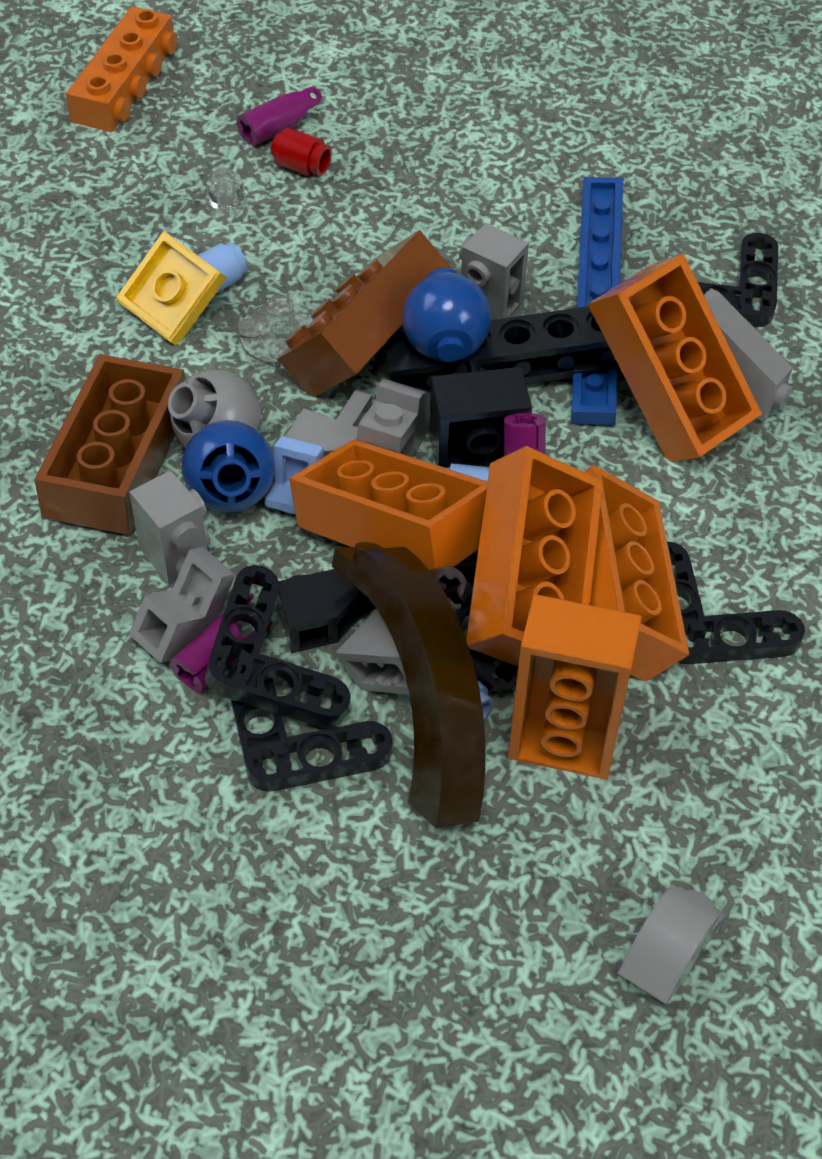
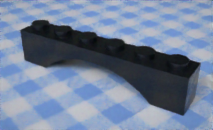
M478 551L454 566L465 576L472 588L474 586ZM335 569L309 575H295L289 579L279 581V591L276 598L277 610L291 654L338 643L352 626L376 609L360 589Z

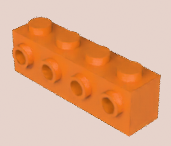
M133 6L129 8L66 93L69 116L72 123L113 132L120 121L125 122L128 119L131 106L136 98L141 99L144 96L147 83L151 77L159 75L165 57L168 54L172 55L176 50L178 39L176 32L173 30L172 15Z

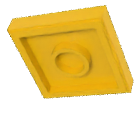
M163 231L115 300L169 342L176 345L183 340L227 277Z

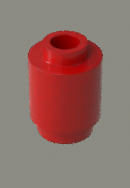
M287 127L273 138L271 154L274 156V162L277 166L309 177L313 174L322 176L330 165L332 148L319 137Z

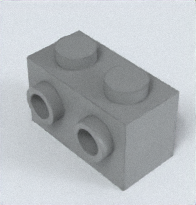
M485 223L473 236H468L461 245L459 251V258L462 260L461 275L474 281L483 290L490 304L491 320L509 318L524 303L529 243Z
M171 470L129 491L139 549L169 585L177 580L189 549L203 547L207 550V545L211 543L209 534L204 527L203 516L207 514L204 501L196 490L191 489L188 491Z

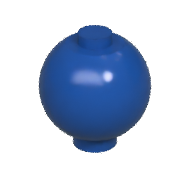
M450 268L435 269L425 279L421 280L407 296L402 313L403 328L410 344L426 358L438 362L463 360L475 353L488 336L491 326L490 304L483 290L468 277L460 275Z
M224 420L203 427L190 439L183 454L182 475L188 491L191 489L196 490L204 501L206 508L213 511L237 513L253 507L266 495L274 479L275 461L269 443L255 428L239 421Z

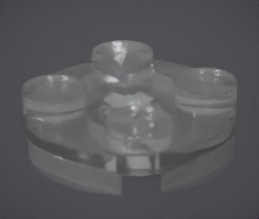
M275 296L269 300L268 304L251 311L238 326L239 340L245 358L255 366L265 370L276 371V368L284 369L277 359L289 346L285 343L286 338L274 339V334L287 332L290 335L303 324L307 327L313 321L310 316L313 310L304 305L293 303L292 299L287 296Z

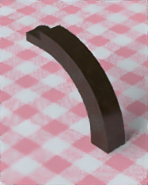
M358 542L355 544V547L335 548L332 567L360 589L376 607L393 638L404 669L411 702L414 731L413 774L408 803L436 829L478 822L482 808L485 782L484 717L472 656L451 603L430 570L406 547L383 548L371 542Z

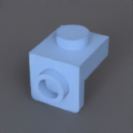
M285 436L279 438L274 445L275 483L264 496L265 506L289 514H295L289 478L323 458V446Z

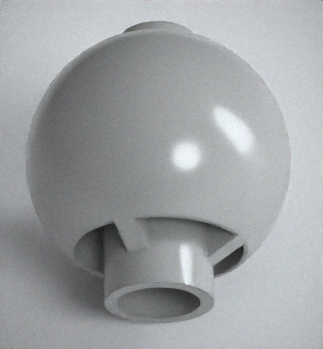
M207 369L197 372L188 377L183 383L177 385L172 390L168 399L172 429L179 442L185 448L195 433L214 422L224 420L239 421L250 425L257 431L260 427L261 407L254 389L242 377L227 370Z

